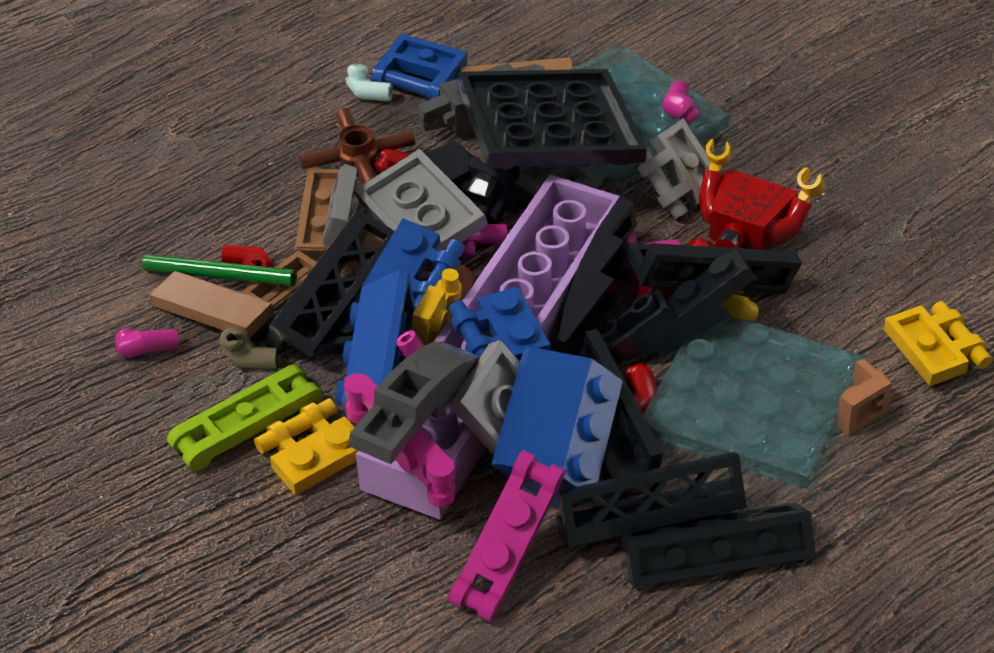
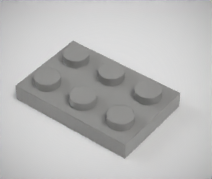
M420 149L354 190L358 202L375 220L395 231L402 218H405L438 233L441 240L436 249L438 251L445 250L451 239L463 242L488 225L485 214Z
M501 340L488 344L449 404L452 410L493 456L520 364L518 359ZM523 487V490H524L525 492H528V493H530V494H532V495H534V496H537L536 494H534L533 492H531V491L528 490L527 488Z

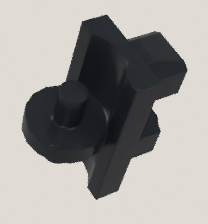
M473 156L468 164L473 179L466 190L468 197L475 203H478L477 207L485 214L488 224H499L505 212L516 215L521 205L514 184L519 179L520 167L513 166L510 169L487 167L480 158Z

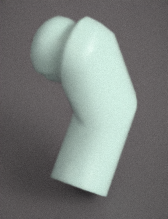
M352 64L348 67V77L345 78L346 84L356 97L364 100L389 102L392 100V83L372 82L367 78L368 69L365 65Z

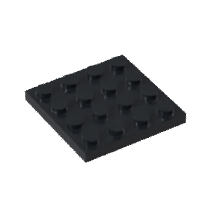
M608 69L458 72L457 87L487 167H496L498 169H510L513 166L549 168L553 165L587 167L592 164L626 166L630 163H645L647 147Z

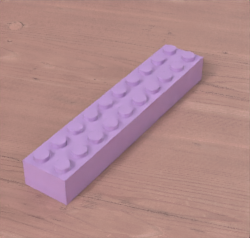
M549 175L463 299L467 308L477 312V298L518 286L552 345L560 331L565 302L579 263L597 228L619 196ZM451 316L434 342L443 341L465 350L467 343L463 337L456 334L451 324ZM489 330L481 332L482 335L492 338ZM448 404L437 419L429 416L420 428L453 460L455 467L453 482L455 484L456 496L486 447ZM358 451L356 454L360 490L431 517L442 518L449 506L437 507L432 505L428 500L427 487L411 471H404L396 459L392 464H389L361 451Z

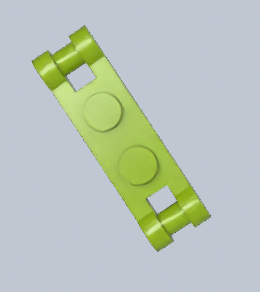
M292 364L177 425L168 433L167 442L175 452L183 453V461L191 471L199 472L210 464L212 458L267 429V426L291 416L312 402L316 405L321 403L324 393L314 382L307 381V374L300 366ZM204 435L206 436L204 439L196 442V439Z

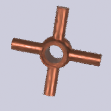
M341 108L336 112V118L341 128L338 134L339 142L337 146L299 154V161L302 169L341 161V166L346 164L357 168L356 176L360 177L363 185L376 177L374 161L380 151L387 148L396 150L415 146V137L411 130L374 138L370 127L364 124H355L350 110Z

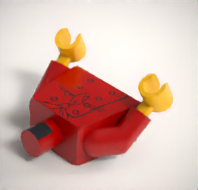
M714 140L708 141L706 153L710 167L709 170L705 169L699 193V205L704 222L710 225L709 237L712 241L716 242L715 247L768 250L772 245L780 244L795 237L799 233L812 206L809 203L811 197L821 195L825 189V182L821 173L814 184L806 185L811 172L809 168H803L797 176V182L801 187V192L798 196L797 190L729 168L726 169L725 173H721L722 166L726 165L731 159L729 143H726V150L722 155L715 156L712 154Z

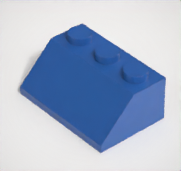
M398 270L362 286L359 303H352L350 327L354 328L352 341L346 340L343 351V365L348 366L346 378L349 375L361 373L368 376L379 386L406 359L396 345V341L403 333L412 331V316L416 305L409 270ZM339 379L336 390V404L342 406L344 415L347 418L346 402L348 399L344 391L345 380Z
M534 347L524 348L491 466L510 477L517 457L522 450L536 455V461L548 467L554 464L566 470L559 490L598 482L623 380L591 358ZM528 478L524 487L537 495L541 484ZM558 492L551 504L556 508L560 507ZM590 497V498H586V499H581V500H577V501H572V504H573V503H576V502H580V501L592 499V498Z

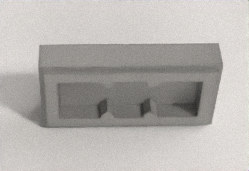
M344 164L339 170L331 193L322 240L323 246H330L357 209L358 199L352 197L357 172L356 167Z

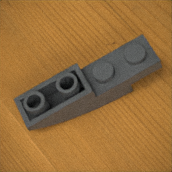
M443 341L432 342L412 353L374 390V405L350 432V447L392 464L428 417L431 416L437 419L454 398L480 356Z

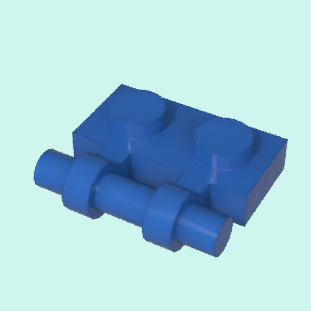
M402 218L363 286L398 270H409L417 308L430 285L435 287L445 269L458 270L461 264L459 258L465 246L460 241L451 239L445 250L438 251L436 249L441 242L438 233ZM427 265L434 268L427 281L418 280Z
M518 286L477 298V312L468 309L466 304L460 300L453 302L449 307L452 315L451 324L456 334L463 337L466 341L465 350L481 357L488 344L499 340L506 345L519 362L521 361L524 348L534 347L551 351L549 340ZM489 330L492 338L482 335L481 332Z

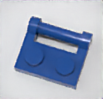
M401 33L374 67L371 81L392 83L394 87L428 96V100L440 95L441 83L455 80L458 77V72H461L460 67H465L468 64L467 52ZM398 69L407 73L432 79L433 81H426L420 78L396 72L394 70Z

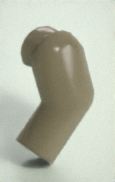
M234 327L227 328L221 333L220 347L237 367L278 368V348L256 347L244 332Z

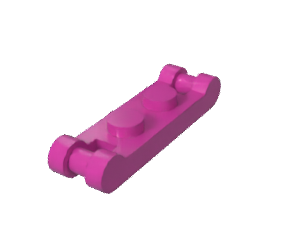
M355 373L349 375L344 381L345 396L348 399L346 402L347 418L356 424L360 422L374 405V390L378 387L365 374ZM420 428L398 455L396 461L404 471H411L427 487L428 500L432 505L437 507L449 506L456 498L455 484L453 482L455 477L454 462Z
M525 450L521 451L472 553L449 593L447 600L449 603L459 608L466 605L478 611L477 617L489 623L493 621L561 486L566 473L565 469L554 464L548 467L537 462L536 455ZM528 478L541 484L537 496L522 490ZM479 576L493 582L487 594L473 588Z

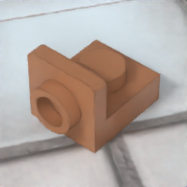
M864 359L855 363L852 386L846 389L839 399L836 426L847 436L888 412L892 382L888 380L882 371L875 369Z

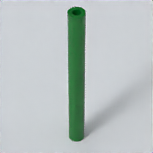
M148 254L144 255L142 259V268L145 271L163 273L177 271L191 276L295 286L297 282V272L291 269Z

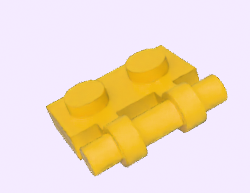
M449 268L442 272L441 279L435 287L432 285L428 287L413 313L412 331L417 334L424 346L436 340L452 316L449 311L450 305L461 299L462 284L458 280L459 274L455 269Z
M939 301L931 308L932 316L920 305L885 318L884 331L929 386L967 373L969 361H973L979 369L987 368L993 361V358L986 351L987 344L978 334H971L964 325L965 319L956 309H950L944 301Z
M330 398L317 405L312 402L302 407L299 415L284 423L278 420L267 426V432L254 438L255 446L261 454L275 447L279 451L270 457L271 467L295 496L357 462L356 454L359 450L350 447V432L355 427L345 416L331 424L326 421V419L337 414L336 405ZM308 429L313 433L298 442H295L293 437Z

